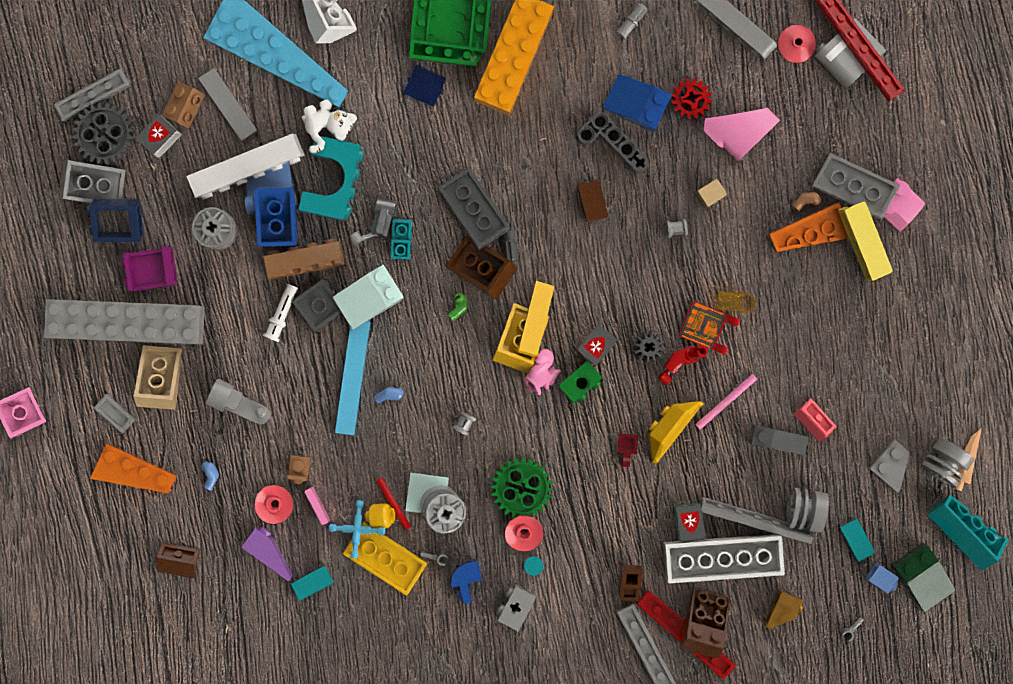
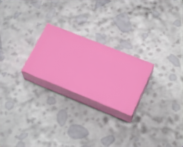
M314 487L305 490V494L321 525L331 521Z

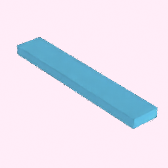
M370 321L365 322L354 330L350 327L335 433L355 435Z

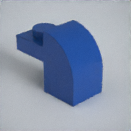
M478 559L460 564L452 576L451 586L460 587L457 589L459 600H463L464 604L472 603L468 583L482 580Z

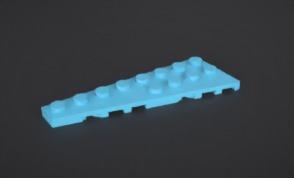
M245 0L222 1L203 37L205 40L322 100H329L332 105L340 108L348 93L346 88Z

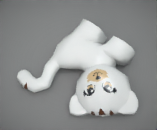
M329 100L320 102L321 109L316 111L313 105L305 107L303 109L305 115L301 118L304 121L306 132L317 143L315 146H310L309 151L317 153L324 149L325 141L318 135L324 127L335 136V139L343 141L346 138V134L351 131L357 116L342 110L330 112L332 104Z

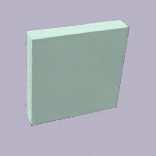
M411 472L405 511L421 513L420 502L424 493L434 486L442 485L448 487L449 477Z

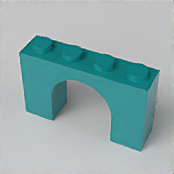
M320 136L325 141L324 149L311 154L314 157L339 163L345 173L344 184L338 192L328 196L303 191L299 211L346 222V217L350 218L351 215L350 199L355 197L356 188H353L355 180L358 181L360 169L357 168L359 162L363 160L364 151L359 144Z

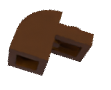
M622 564L619 599L620 601H639L642 585V566Z

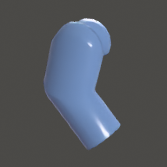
M388 387L376 394L374 399L378 404L386 399L397 401L402 398L404 392L401 388Z

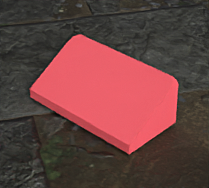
M811 398L794 413L817 441L827 438L837 427Z

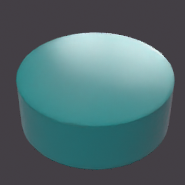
M530 556L524 562V569L529 575L536 576L542 572L543 562L537 556Z

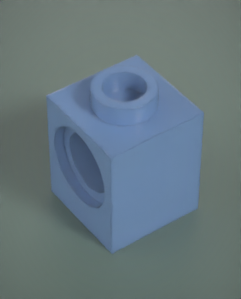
M875 563L865 579L889 594L890 591H894L897 587L899 577Z

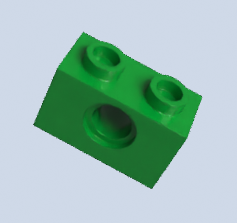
M587 360L558 386L573 403L576 401L580 403L587 397L585 393L589 389L594 391L602 384L600 382L602 376ZM581 377L587 381V385L583 389H579L576 385L577 379Z

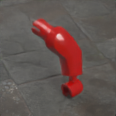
M704 345L696 348L688 346L672 353L664 366L666 371L660 373L658 379L663 385H668L672 381V378L669 376L671 372L675 374L682 365L693 364L699 358L706 357L708 349Z

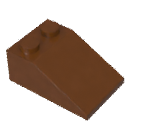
M467 235L445 266L495 300L498 299L518 269L510 260L486 246L479 250L471 237Z

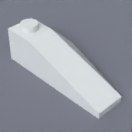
M302 0L308 28L315 43H332L357 30L350 14L346 9L342 10L337 0Z

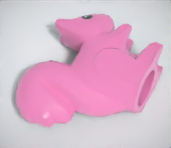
M543 349L538 353L530 372L523 379L527 389L534 391L538 396L541 394L540 387L548 390L549 385L555 383L561 370L551 367L554 356L549 349Z

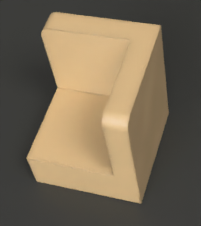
M715 179L698 190L696 195L705 209L725 197L727 193L719 180Z

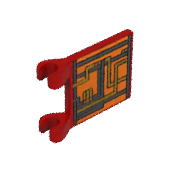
M692 301L678 336L726 355L729 348L718 344L717 341L725 322L737 327L740 319Z

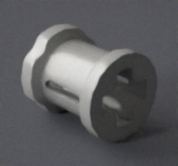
M686 219L676 222L666 221L668 238L672 237V235H688Z
M461 411V417L453 428L468 436V430L473 421H476V418Z

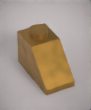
M778 589L763 625L771 629L794 620L803 610V601Z

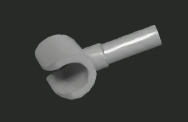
M357 231L350 236L353 244L358 245L375 235H372L370 232L361 236Z
M421 552L420 555L437 561L440 566H445L446 563L439 562V558L442 556L448 558L444 553L433 555Z
M860 617L850 628H844L842 630V637L845 633L849 632L851 635L847 638V641H852L854 639L853 632L864 620Z

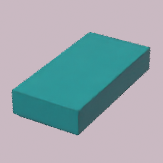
M855 518L839 527L858 562L875 553L858 519Z
M325 565L291 583V586L300 601L331 585L334 581Z

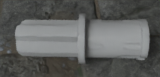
M638 4L632 13L625 17V22L616 33L625 40L634 27H638V22L647 12V8L643 4Z

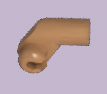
M816 192L802 193L793 203L792 207L799 212L805 204L818 205L821 202V198Z

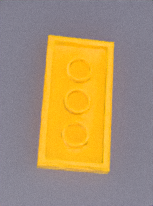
M364 521L361 526L370 525ZM378 533L360 534V544H358L357 549L358 559L350 558L406 596L428 564V562L388 536L379 535ZM352 540L343 552V555L350 558L353 550Z

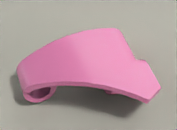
M768 108L743 113L705 118L704 132L718 146L725 148L739 161L780 120Z

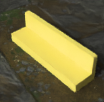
M862 201L851 207L839 209L838 212L865 279L874 281L893 271L866 202Z

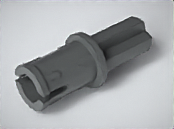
M510 223L511 230L503 234L504 241L502 244H505L506 258L513 262L518 259L516 249L518 241L515 240L514 223Z

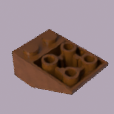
M693 588L682 630L681 649L718 658L725 647L730 606L729 597Z

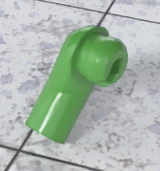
M462 293L455 294V308L448 313L453 321L467 310V298Z

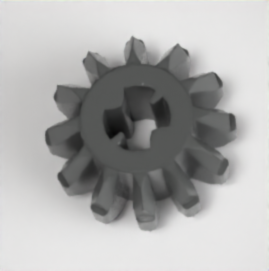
M653 331L649 332L648 338L646 333L642 332L643 340L636 336L635 339L640 343H633L632 345L639 349L633 351V354L640 352L641 354L637 358L639 361L645 356L644 363L647 364L649 362V357L655 363L654 355L662 358L658 351H665V348L659 347V345L665 342L664 340L657 342L660 335L657 334L653 338ZM645 343H652L653 351L646 352L644 350L646 348L644 347Z

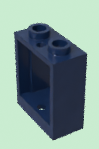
M93 199L87 207V215L91 217L89 231L90 235H93V242L141 241L144 233L140 199ZM98 211H129L131 232H101Z

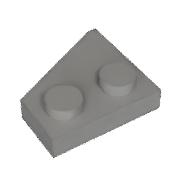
M892 440L868 469L896 493H899L910 452L896 440Z

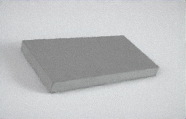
M830 153L812 188L850 206L865 201L871 216L882 221L900 185Z

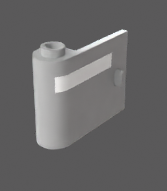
M854 18L853 20L856 22L861 31L870 41L872 46L875 48L878 54L882 56L886 52V50L859 23V21L856 18ZM839 34L826 45L822 43L815 50L817 54L814 57L845 89L865 72Z

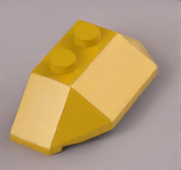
M701 401L671 404L670 407L666 405L660 413L662 415L658 422L655 420L648 428L650 430L648 438L651 461L654 464L659 462L703 405Z

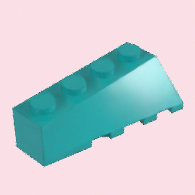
M948 495L935 503L928 514L932 521L944 531L946 536L981 571L999 561L1009 541L1005 536L1000 537L996 534L997 530L992 526L987 527L983 524L982 518L978 515H971L969 508L952 495Z

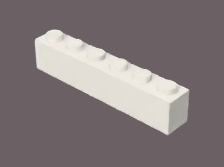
M290 134L188 175L187 179L195 198L201 197L204 200L212 197V193L219 190L222 193L230 190V185L235 183L237 186L245 184L250 177L254 176L257 179L265 176V171L270 169L272 172L280 170L285 163L289 162L292 165L300 162V157L305 155L297 135Z

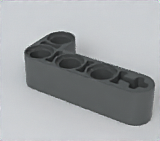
M595 114L578 131L577 140L581 145L588 146L600 137L634 173L642 174L649 165L648 158L606 114ZM603 119L605 125L598 127L595 124V120ZM589 132L591 139L583 140L581 133ZM615 132L618 135V140L611 141L608 138V134ZM623 146L630 147L631 154L624 155L621 148ZM634 153L637 154L635 159L638 162L643 161L642 167L637 168L635 166L637 162L634 159L632 161L629 160L633 157Z

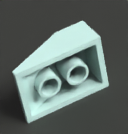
M382 265L332 298L351 329L354 330L399 303L404 297L385 266Z

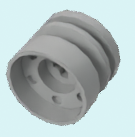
M208 207L201 210L194 217L192 233L201 245L213 250H223L235 242L238 235V226L235 219L227 212L216 207ZM212 224L217 226L214 232L209 230V228H212Z
M939 437L932 447L938 456L935 457L928 454L926 457L932 464L923 461L921 466L940 482L957 487L959 482L953 476L958 479L963 478V475L957 469L961 468L968 471L974 462V458L955 444Z
M442 485L434 486L427 490L421 498L420 511L429 526L436 532L444 534L453 532L464 522L466 516L465 505L451 488Z
M793 488L786 508L787 527L794 528L796 526L797 529H802L806 521L808 531L822 533L829 510L828 493L813 491L809 499L808 490L803 489L800 491L799 488Z

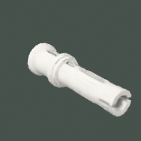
M290 284L286 285L275 315L269 319L268 329L266 333H263L264 337L279 342V335L282 328L286 326L284 321L298 290L297 287ZM289 295V298H288V300H287V303H286V305H285V308H284V310L282 311V308H283L284 303H285V301H286V299H287V296Z

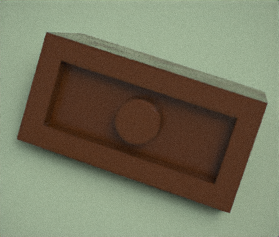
M596 180L589 183H578L577 190L586 223L608 217L600 182Z
M162 542L156 557L157 571L195 578L200 550Z

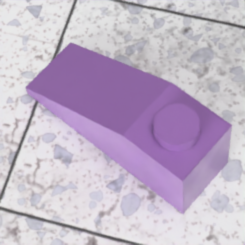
M265 527L255 528L242 548L289 581L293 575L275 539L270 536L271 532Z

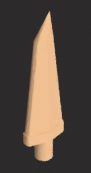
M981 429L970 437L964 450L974 458V462L968 471L961 468L957 469L963 475V478L958 479L953 476L959 482L957 487H954L955 490L962 491L964 483H971Z

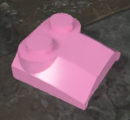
M896 178L893 182L900 185V188L883 218L897 231L901 232L921 211L925 202L910 189L906 182Z
M30 387L0 400V420L10 439L46 422Z

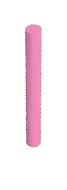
M751 374L695 424L697 428L701 430L751 386L757 378Z

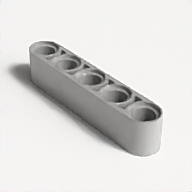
M694 0V3L759 59L764 61L777 47L776 42L727 0Z

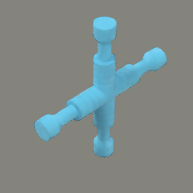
M356 500L357 511L354 517V525H329L330 532L342 531L353 533V550L350 558L358 559L357 549L358 544H360V534L378 533L379 535H385V527L372 528L371 526H361V510L364 501Z

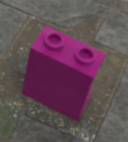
M167 246L155 250L123 253L124 258H121L123 269L126 270L124 284L128 291L135 292L178 286L172 247Z

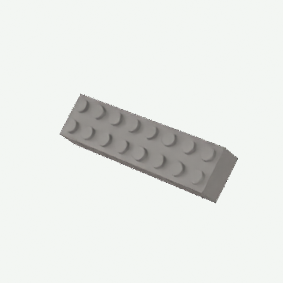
M46 299L44 338L203 345L205 307L199 305Z

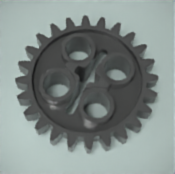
M98 103V108L91 105V111L84 108L85 115L78 114L81 120L74 121L78 128H72L73 131L77 132V135L72 136V138L78 140L74 144V146L80 147L78 153H84L83 158H90L92 163L97 160L99 165H102L103 160L106 165H110V160L117 163V157L124 159L122 153L129 154L127 147H133L130 140H136L135 137L131 136V133L136 132V130L130 128L134 123L127 121L130 116L128 114L123 115L125 111L123 109L118 110L116 105H113L111 108L109 103H106L105 107ZM105 116L106 122L103 125H99V119ZM91 123L117 141V145H114L110 140L103 137L101 133L92 128ZM121 128V134L114 137V130ZM93 131V139L87 140V134ZM105 143H109V149L103 152L102 146Z

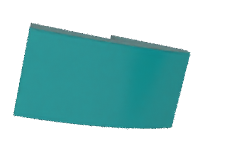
M393 219L391 259L410 260L412 219Z

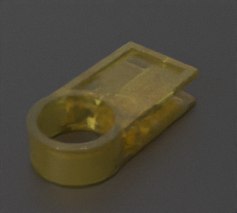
M719 291L717 294L716 310L746 313L752 311L756 306L755 297L749 293ZM749 296L752 299L753 305L749 310H744L740 307L739 301L741 297Z

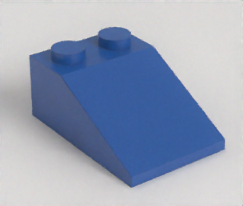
M618 74L602 109L654 133L672 94L647 83Z
M294 187L254 188L257 246L297 245L298 225Z

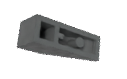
M752 425L748 443L805 455L809 437Z

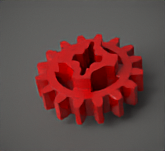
M686 78L685 84L679 81V88H673L676 94L671 96L672 99H675L671 102V105H676L674 112H681L680 118L686 115L687 120L691 116H693L694 120H697L698 114L703 117L705 115L703 110L708 111L710 109L707 104L712 103V100L708 99L712 92H707L708 85L702 86L703 80L696 83V78L692 82ZM693 87L699 89L701 92L694 90ZM685 88V95L679 98L680 92ZM689 95H691L692 98H696L693 103L691 102V100H686L688 99ZM704 100L702 107L698 109V102Z

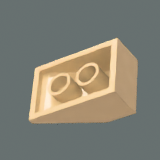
M143 345L134 392L136 407L175 410L179 386L181 348Z

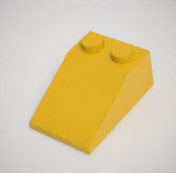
M514 303L493 361L528 374L534 364L535 357L518 353V348L529 308ZM547 316L546 323H545V327H544V331H545V328H546V325H547L549 316Z

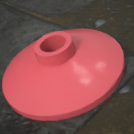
M802 25L787 27L778 39L780 54L784 59L792 63H801L808 60L816 48L814 34ZM799 39L801 41V45H796L795 40Z
M278 485L267 486L256 496L255 510L263 521L270 524L281 523L292 513L293 499L285 488ZM276 500L278 507H273L272 501Z
M518 516L507 524L505 538L512 548L519 551H530L541 543L543 528L540 522L533 517Z

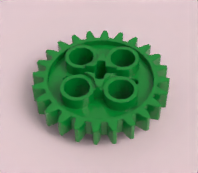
M514 457V463L507 460V467L502 464L500 465L502 472L495 471L498 478L492 477L496 484L491 485V488L496 489V491L491 493V495L498 497L494 503L500 502L501 505L498 509L506 508L505 515L512 512V518L516 514H519V516H523V514L530 516L531 512L537 516V509L542 512L544 511L541 506L542 504L549 505L545 499L552 498L551 495L547 494L548 491H553V488L548 487L552 480H546L550 474L543 473L545 466L538 468L539 461L532 464V458L528 462H525L524 457H522L521 462H518L516 457ZM512 471H519L521 473V478L518 481H513L510 478ZM533 476L539 479V484L536 487H532L528 483L529 479ZM507 481L516 485L525 483L526 488L536 490L538 494L526 490L520 493L518 488L508 486L505 483ZM507 489L515 491L513 499L505 497L504 493ZM525 495H531L534 498L531 505L523 503Z

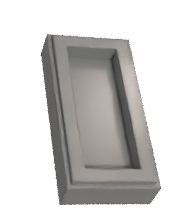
M105 394L94 407L99 414L121 433H124L136 420L133 415L109 394Z

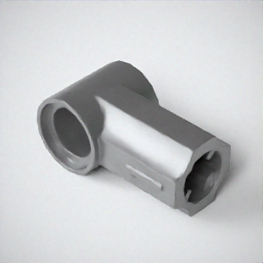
M383 198L377 199L374 211L375 218L371 229L372 235L387 238L391 220L396 212L397 202Z

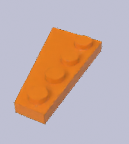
M840 203L832 204L769 233L768 236L774 250L780 252L809 245L849 239L838 212L841 209Z
M106 444L90 479L169 493L177 475L115 446Z

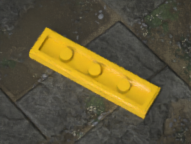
M538 281L535 282L518 353L537 357L554 286Z

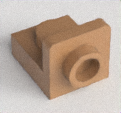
M291 455L289 473L286 479H291V483L302 484L303 481H307L311 457Z

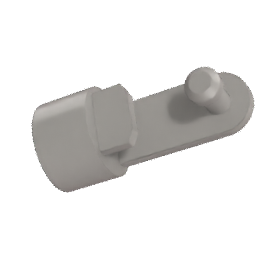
M219 378L213 384L206 399V405L221 412L227 410L259 425L265 424L270 418V411L267 407L242 396L241 392L235 390L234 385Z

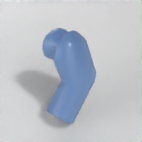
M206 461L201 466V469L207 476L203 487L212 491L219 473L212 462Z

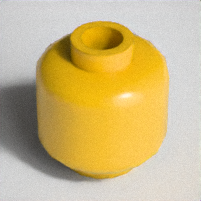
M386 503L372 504L369 510L366 511L365 519L372 528H389L395 521V511Z

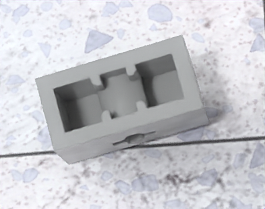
M515 584L514 588H509L505 596L508 600L505 605H500L496 614L499 616V622L519 631L536 599V594ZM516 602L519 603L518 606L520 609H515V611H512L511 604L515 605Z

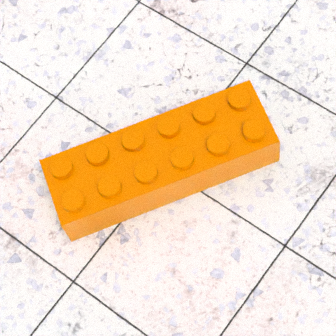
M541 0L514 1L474 96L475 102L510 116L553 14V5Z

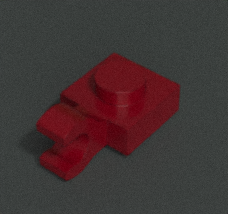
M619 433L617 453H623L621 467H630L631 454H637L639 435Z

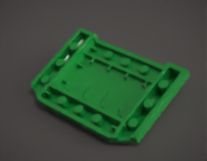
M414 0L408 59L475 67L487 48L491 0Z

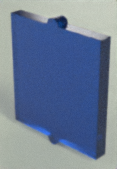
M415 65L411 76L408 77V83L403 94L434 107L438 96L442 94L441 90L446 78Z

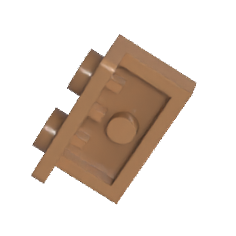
M177 82L162 116L186 128H190L205 95L193 87Z

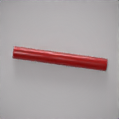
M381 477L376 480L377 485L391 508L394 509L395 515L404 530L409 529L411 525L383 478Z

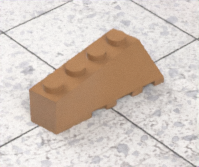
M336 239L324 241L325 244L322 245L310 243L306 244V248L298 249V246L287 248V252L282 253L279 250L270 251L267 256H264L267 277L269 280L344 266L345 260L341 242H336Z

